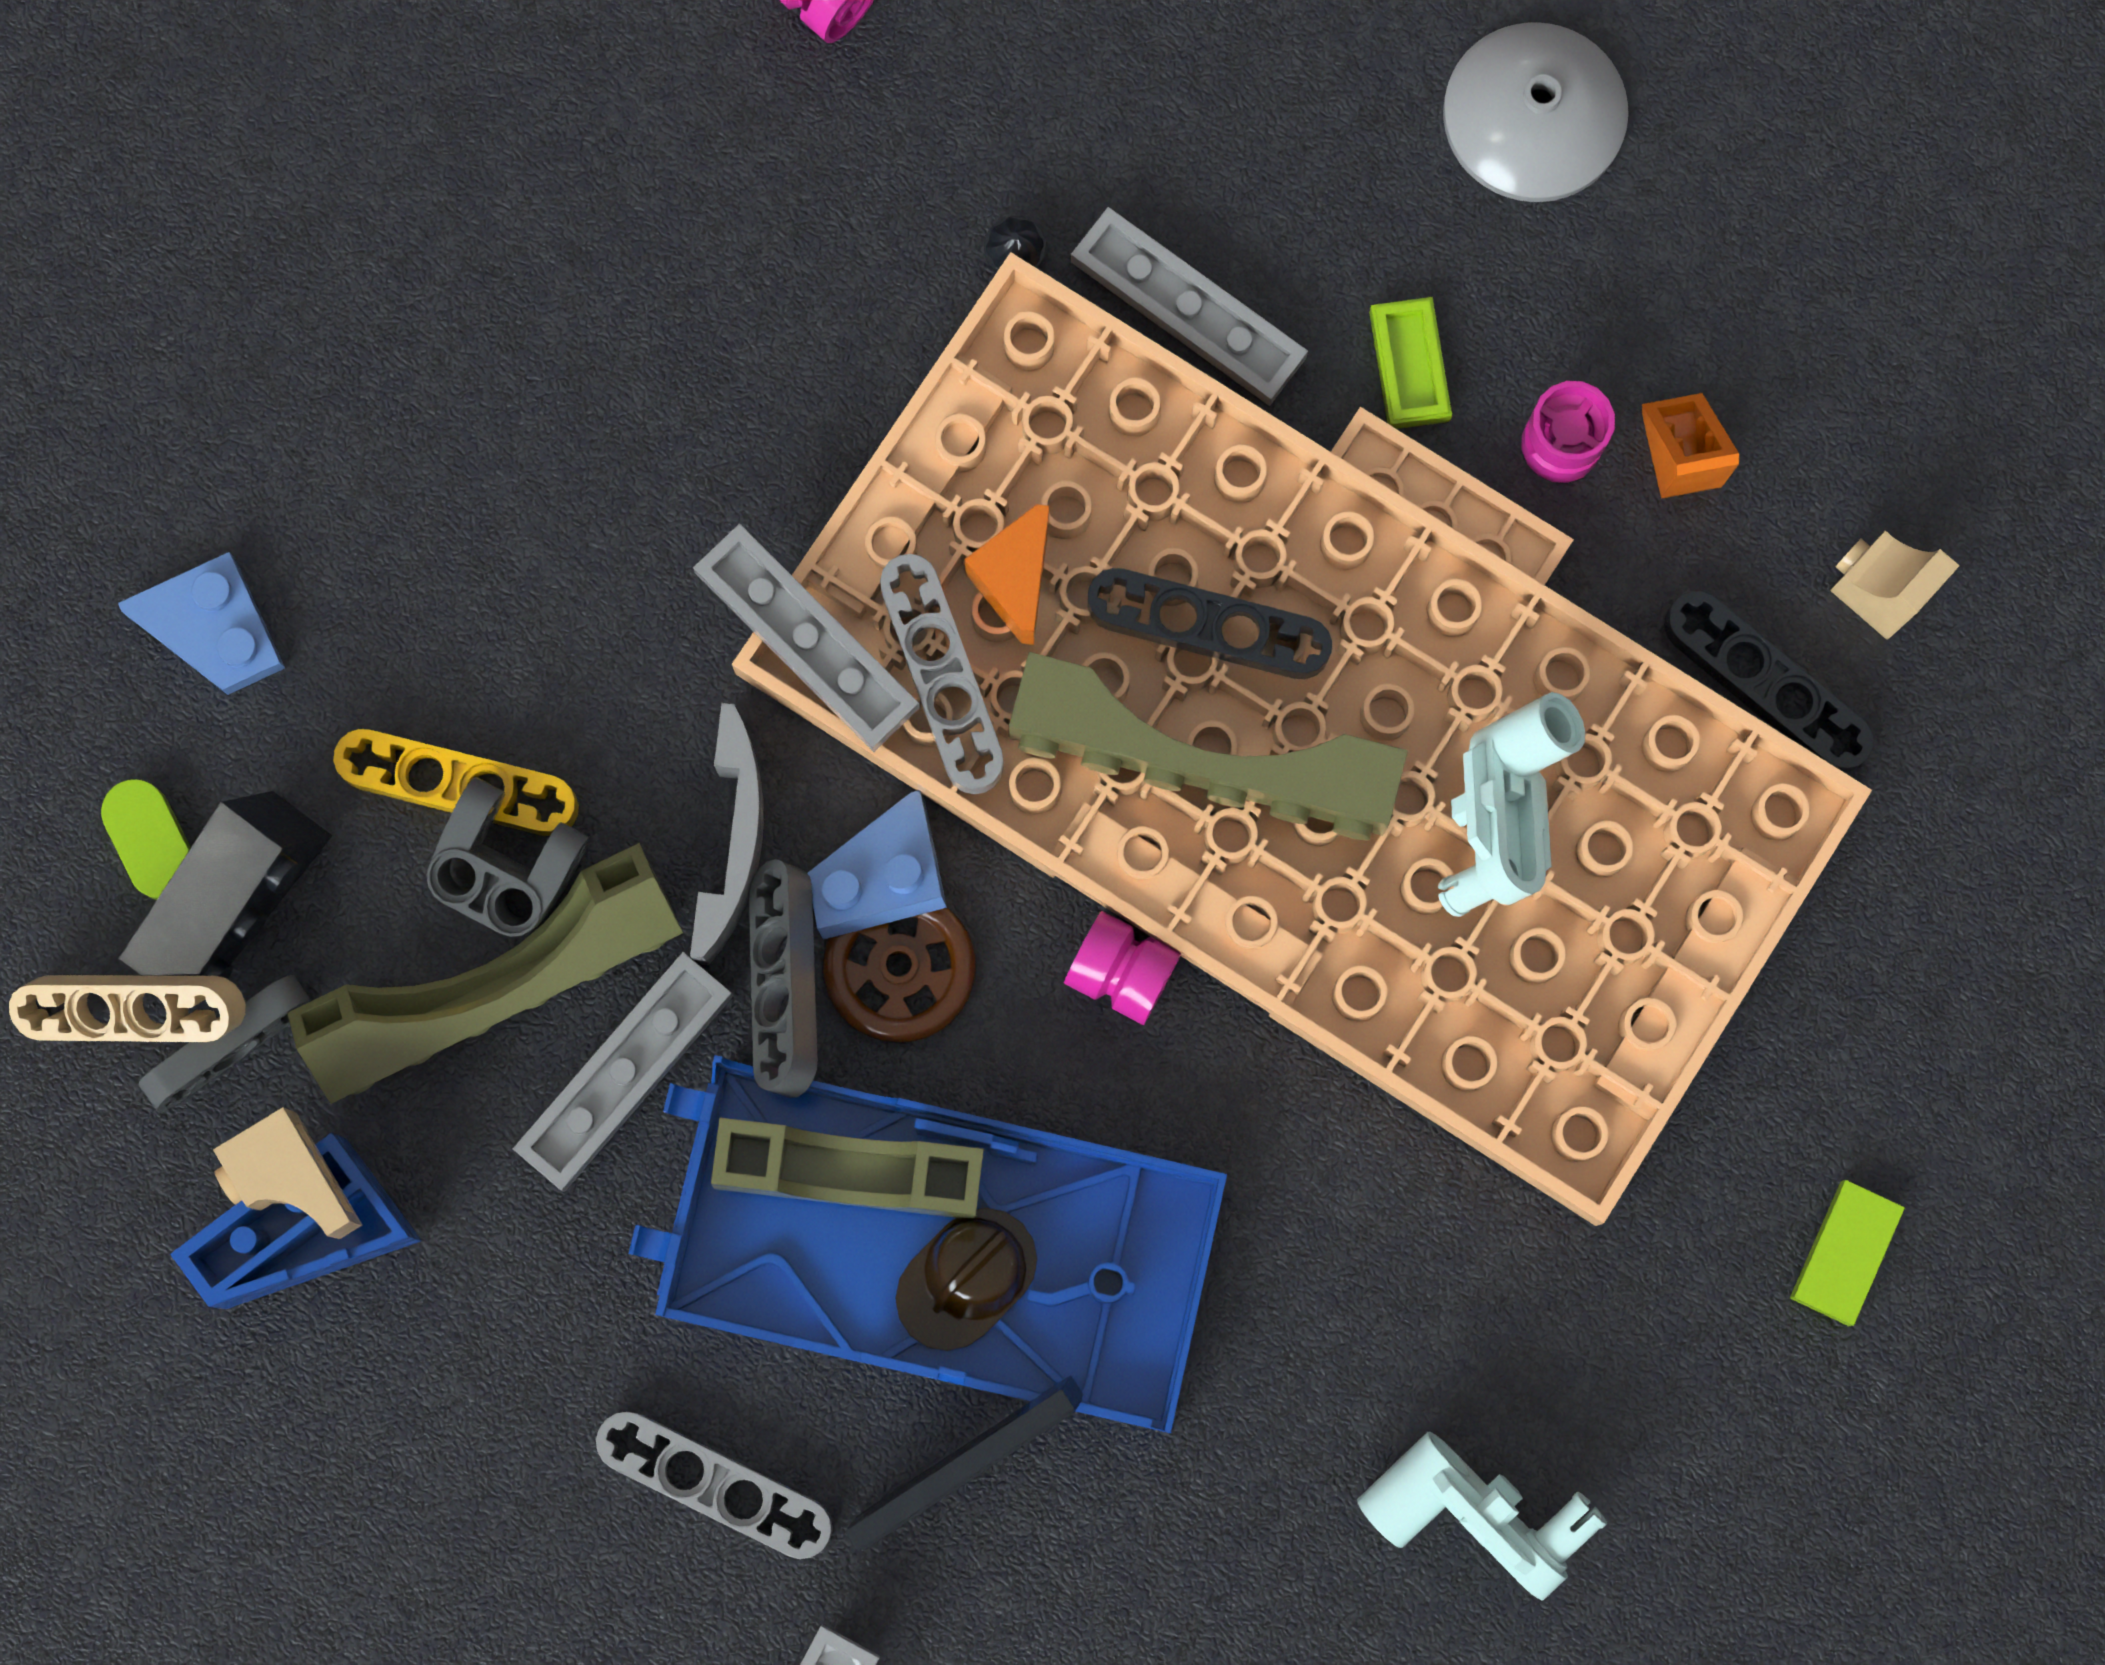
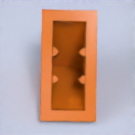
M1703 393L1642 404V417L1661 499L1721 488L1739 465V452Z
M1036 504L964 559L967 577L1021 644L1034 645L1049 526L1048 505Z

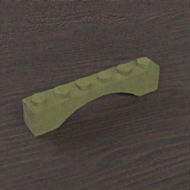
M1032 652L1028 653L1009 723V738L1019 740L1018 748L1035 756L1056 758L1057 751L1083 757L1081 765L1096 772L1118 775L1120 767L1145 773L1144 782L1161 789L1181 791L1183 784L1208 790L1206 797L1222 805L1242 808L1246 800L1271 806L1269 814L1280 820L1307 824L1308 818L1313 817L1334 823L1332 831L1339 835L1365 841L1370 840L1372 833L1383 836L1390 824L1408 750L1343 734L1316 747L1282 755L1236 756L1205 751L1172 739L1137 718L1110 693L1092 668Z
M640 843L582 870L565 899L544 924L516 947L483 966L449 979L416 986L375 988L346 984L288 1012L287 1015L297 1051L328 1101L332 1104L350 1094L364 1092L375 1082L408 1066L421 1064L427 1061L433 1054L468 1037L479 1036L490 1029L492 1025L525 1009L541 1006L550 997L583 981L596 979L606 973L608 969L641 953L654 951L666 941L683 932Z

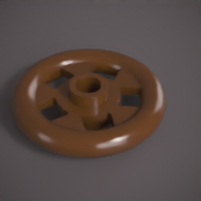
M948 907L912 916L918 919L917 935L915 937L906 934L889 935V923L828 938L823 957L824 983L833 1006L849 1025L864 1035L877 1040L904 1043L934 1035L944 1029L959 1015L973 989L976 975V958L968 931L960 919ZM859 935L876 941L869 954L866 966L849 960L851 949ZM945 942L950 956V969L932 972L931 959L926 947ZM896 954H903L912 962L910 971L904 976H894L887 970L888 960ZM867 981H871L879 992L889 997L878 1012L865 1005L857 996V993ZM924 986H928L937 1001L923 1012L912 1015L904 1002V998L913 996L922 990Z

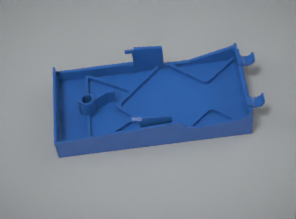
M714 1055L711 1083H708L706 1092L670 1083L663 1112L699 1121L672 1233L635 1225L628 1253L665 1262L657 1295L660 1296L655 1315L1027 1401L1034 1400L1071 1375L1084 1394L1075 1412L1171 1433L1227 1174L902 1098L869 1094L818 1081H813L806 1092L799 1097L790 1099L760 1088L754 1078L753 1066L731 1061ZM719 1118L786 1125L801 1130L851 1138L898 1142L921 1141L984 1149L977 1209L990 1208L1005 1211L1023 1223L1034 1240L1038 1259L1034 1280L1024 1295L984 1336L971 1345L949 1351L926 1347L909 1335L899 1319L895 1299L899 1278L910 1261L939 1231L955 1218L714 1189L711 1185Z

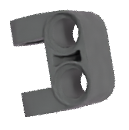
M474 777L459 798L441 834L426 874L428 887L433 896L440 902L486 927L506 936H522L545 921L569 885L587 849L590 837L560 822L547 840L531 870L482 844L501 807L505 792L478 777ZM453 858L464 859L472 865L476 877L472 888H464L454 882L450 874V865ZM510 888L523 890L529 895L533 906L530 918L518 917L510 911L506 901L507 892Z

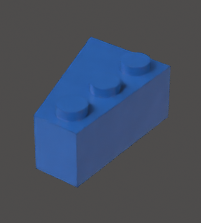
M331 1132L315 1145L358 1216L362 1226L341 1239L326 1236L313 1218L291 1204H271L260 1211L246 1207L244 1202L241 1201L170 1255L208 1307L228 1309L421 1242L422 1240L349 1141Z

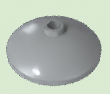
M1521 23L1501 28L1486 35L1476 42L1459 60L1446 89L1443 121L1446 136L1455 157L1467 173L1477 182L1507 198L1528 202H1546L1574 195L1589 187L1606 172L1617 156L1625 137L1628 123V101L1623 81L1616 67L1595 43L1583 35L1562 26L1548 23ZM1536 89H1543L1551 95L1552 101L1545 104L1538 103L1533 99L1531 92Z

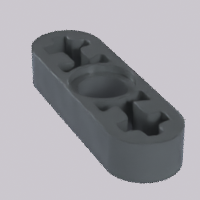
M294 975L283 977L245 1002V1016L237 1028L215 1041L189 1042L150 1070L139 1081L138 1085L157 1112L168 1110L187 1099L290 1025L287 1013L312 1000Z

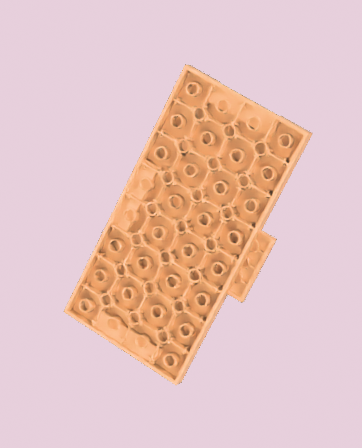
M1011 252L792 574L919 702L920 708L873 752L754 632L732 663L735 674L913 789L920 790L924 796L1052 878L1057 876L1150 937L1180 952L1183 958L1269 1012V1017L1595 1226L1605 1223L1872 791L1867 786L1546 587V582L1574 539L1362 407L1358 409L1330 452ZM1036 504L1049 506V526L1034 645L1020 643L967 577L964 559ZM914 554L922 556L935 569L999 741L1004 761L1002 776L996 786L985 793L969 794L962 792L949 779L884 603L880 583L882 571L890 560L899 555ZM1111 568L1131 570L1311 617L1321 622L1329 631L1332 639V652L1325 668L1314 677L1304 680L1277 675L1109 631L1100 627L1091 618L1087 607L1088 589L1093 579L1102 571ZM910 571L899 574L900 585L893 588L892 591L894 594L905 592L913 611V617H901L904 625L921 614L940 613L937 605L927 612L924 610L920 599L919 586L927 582L925 577L914 579ZM1114 585L1110 594H1099L1098 598L1107 601L1108 613L1118 615L1120 608L1124 605L1142 609L1138 622L1149 625L1150 607L1157 593L1145 591L1144 604L1125 598L1126 588L1121 585ZM1177 599L1169 601L1162 606L1159 615L1162 624L1173 632L1189 630L1197 619L1195 609L1191 604ZM1231 617L1222 626L1223 638L1232 647L1244 649L1253 645L1258 639L1259 631L1257 626L1248 617ZM1270 623L1269 638L1262 655L1273 657L1275 644L1294 650L1293 661L1297 663H1305L1309 654L1320 655V650L1311 647L1310 641L1312 636L1300 633L1296 642L1279 640L1276 637L1281 626ZM927 628L916 635L912 647L916 655L921 659L935 661L947 653L950 640L940 629ZM1032 652L1092 668L1110 693L1137 718L1172 739L1205 751L1236 756L1282 755L1316 747L1343 734L1408 750L1390 824L1383 836L1372 833L1370 840H1357L1333 832L1334 823L1309 817L1307 824L1291 823L1271 816L1269 814L1271 806L1246 800L1242 808L1226 806L1209 800L1206 797L1208 790L1183 784L1181 791H1170L1145 783V773L1120 767L1118 775H1110L1085 768L1081 765L1083 757L1057 751L1056 758H1044L1026 753L1018 748L1019 740L1009 738V723L1028 653ZM948 687L940 691L936 696L934 708L938 715L944 719L951 721L959 720L970 711L972 701L968 693L963 689ZM1551 692L1559 693L1569 699L1577 708L1584 723L1585 743L1581 750L1539 771L1546 780L1552 867L1546 870L1545 884L1540 891L1511 905L1500 904L1492 899L1471 909L1465 915L1460 917L1453 916L1442 906L1438 894L1454 888V886L1443 891L1438 889V885L1442 879L1455 875L1476 864L1475 850L1468 842L1467 825L1460 827L1452 818L1451 800L1465 793L1463 754L1469 750L1470 739L1476 731ZM977 723L973 728L962 734L944 735L947 744L957 737L960 738L964 749L965 761L956 767L959 772L970 770L974 779L984 777L985 764L993 760L990 754L979 756L971 738V732L984 731L981 723Z

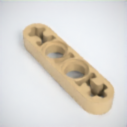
M46 975L38 977L18 988L12 994L9 1001V1013L13 1024L19 1032L30 1039L47 1041L210 1042L218 1040L237 1028L244 1019L246 1008L243 995L238 987L228 979L219 976ZM89 993L99 995L108 1004L110 1010L108 1023L98 1021L90 1013L87 1006ZM145 993L155 995L164 1004L166 1009L164 1024L156 1023L146 1014L143 1007ZM36 999L39 1005L43 1007H57L65 1003V1009L49 1017L47 1010L38 1009ZM206 1000L209 1007L218 1008L220 1017L216 1018L215 1012L211 1010H195L189 1014V1008Z

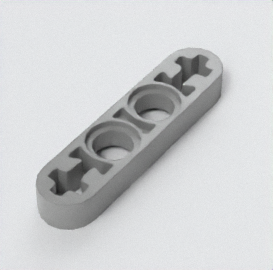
M914 554L899 555L890 560L882 571L880 583L884 603L949 779L962 792L969 794L985 793L994 788L1002 776L1004 761L999 741L935 569L922 556ZM910 571L914 579L925 577L927 582L919 586L920 599L924 610L927 612L937 605L940 613L921 614L904 625L901 617H913V611L905 592L894 594L892 591L893 588L900 585L899 574ZM927 628L940 629L950 640L947 653L935 661L921 659L916 655L912 647L916 635ZM958 687L968 693L972 704L966 716L959 720L951 721L938 715L934 708L935 698L945 688ZM977 723H981L984 731L971 732V738L979 756L990 754L993 760L985 764V776L974 779L970 770L959 772L956 767L965 761L964 749L960 738L957 737L947 744L944 735L962 734L973 728Z
M634 1412L616 1413L607 1418L598 1430L596 1437L597 1452L602 1461L610 1468L789 1557L797 1559L811 1558L823 1551L831 1540L833 1532L832 1518L827 1509L819 1502L642 1414ZM631 1423H634L639 1427L636 1438L652 1448H657L659 1435L670 1440V1444L664 1448L657 1458L653 1477L642 1470L651 1459L634 1452L628 1453L624 1460L615 1456L618 1445L610 1440L614 1429L626 1430ZM680 1451L695 1453L700 1457L704 1466L702 1480L696 1487L689 1490L675 1487L670 1482L667 1474L669 1461ZM739 1480L752 1481L762 1492L763 1503L761 1509L755 1516L748 1519L735 1517L726 1506L725 1497L727 1490L733 1483ZM775 1493L788 1499L787 1503L779 1511L795 1518L801 1517L805 1510H809L816 1515L813 1520V1526L821 1531L817 1542L807 1539L802 1543L801 1547L794 1546L790 1542L793 1532L778 1522H773L771 1535L759 1529V1526L772 1512Z

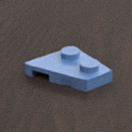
M230 552L118 603L121 612L146 630L227 695L285 669L237 561Z
M920 790L909 793L807 873L812 884V903L816 925L823 940L947 908L926 802Z

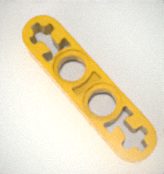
M357 729L348 732L339 740L334 750L333 761L337 772L348 784L363 791L452 813L465 788L474 777L484 774H495L503 780L505 796L493 821L494 824L542 836H551L560 822L572 827L578 816L579 804L575 793L564 780L552 775L369 729ZM366 744H372V752L378 758L396 763V750L404 751L395 767V784H387L392 777L389 771L374 766H367L364 774L358 775V768L349 761L352 752L363 753ZM425 758L439 761L443 768V779L434 790L428 792H419L413 789L409 782V772L412 766L417 761ZM520 780L527 782L522 792L526 796L536 799H545L549 790H556V798L565 806L562 814L551 813L548 822H541V814L536 808L518 803V815H508L517 801V782Z

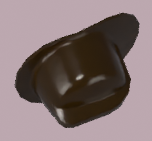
M980 1208L976 1210L974 1220L955 1218L939 1231L910 1261L899 1278L895 1298L899 1319L909 1335L926 1347L945 1351L967 1347L984 1336L1024 1295L1034 1280L1038 1259L1034 1240L1023 1223L1005 1211Z

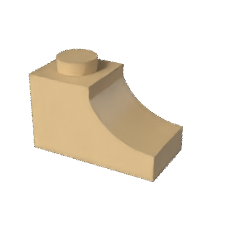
M1884 531L1871 546L1863 539H1860L1835 567L1844 576L1830 591L1888 640L1920 611L1960 565L1941 549L1934 552L1917 550L1901 543L1887 531Z
M282 1107L213 1149L222 1165L214 1171L215 1176L225 1194L235 1205L243 1201L246 1207L261 1211L271 1204H291L313 1218L326 1236L341 1239L362 1226L358 1216L296 1112Z

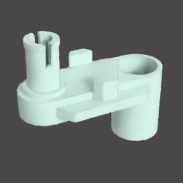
M1554 692L1548 693L1476 731L1470 739L1469 750L1463 754L1465 793L1451 800L1452 818L1460 827L1467 825L1468 842L1475 850L1476 864L1455 875L1442 879L1438 885V889L1443 891L1454 886V888L1438 894L1442 906L1451 915L1460 917L1469 913L1471 909L1492 899L1500 904L1511 905L1540 891L1545 884L1546 870L1551 868L1552 864L1546 780L1539 771L1581 750L1585 743L1583 720L1577 708L1563 695Z
M1427 1432L1357 1499L1361 1511L1371 1524L1387 1540L1399 1548H1403L1446 1507L1528 1592L1540 1600L1547 1598L1568 1578L1565 1571L1568 1566L1565 1561L1600 1528L1602 1529L1607 1525L1606 1519L1596 1507L1592 1508L1577 1524H1574L1589 1510L1587 1505L1590 1503V1500L1583 1494L1576 1492L1572 1499L1539 1531L1533 1528L1529 1529L1516 1516L1519 1514V1511L1514 1506L1523 1499L1519 1491L1500 1474L1486 1485L1442 1439L1432 1432Z

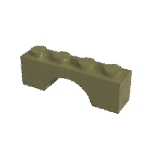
M719 1118L711 1185L717 1190L974 1220L977 1210L984 1149L921 1141L898 1142L851 1138L811 1132L786 1125Z

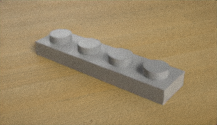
M1107 207L1071 253L1072 264L1269 406L1307 358L1308 350L1109 207Z
M740 523L693 567L695 574L873 752L920 708L919 702Z
M682 952L514 1146L513 1150L558 1189L565 1192L731 1000L733 994Z

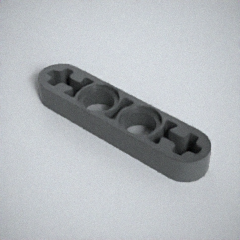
M774 859L767 861L759 868L753 878L749 893L753 1073L755 1081L760 1088L791 1099L799 1097L809 1088L816 1074L818 1061L812 884L810 876L805 870ZM787 936V944L785 950L780 959L777 961V953L779 947L784 938ZM789 993V1000L785 1013L782 1015L780 1020H778L779 1009L781 1007L782 1001Z

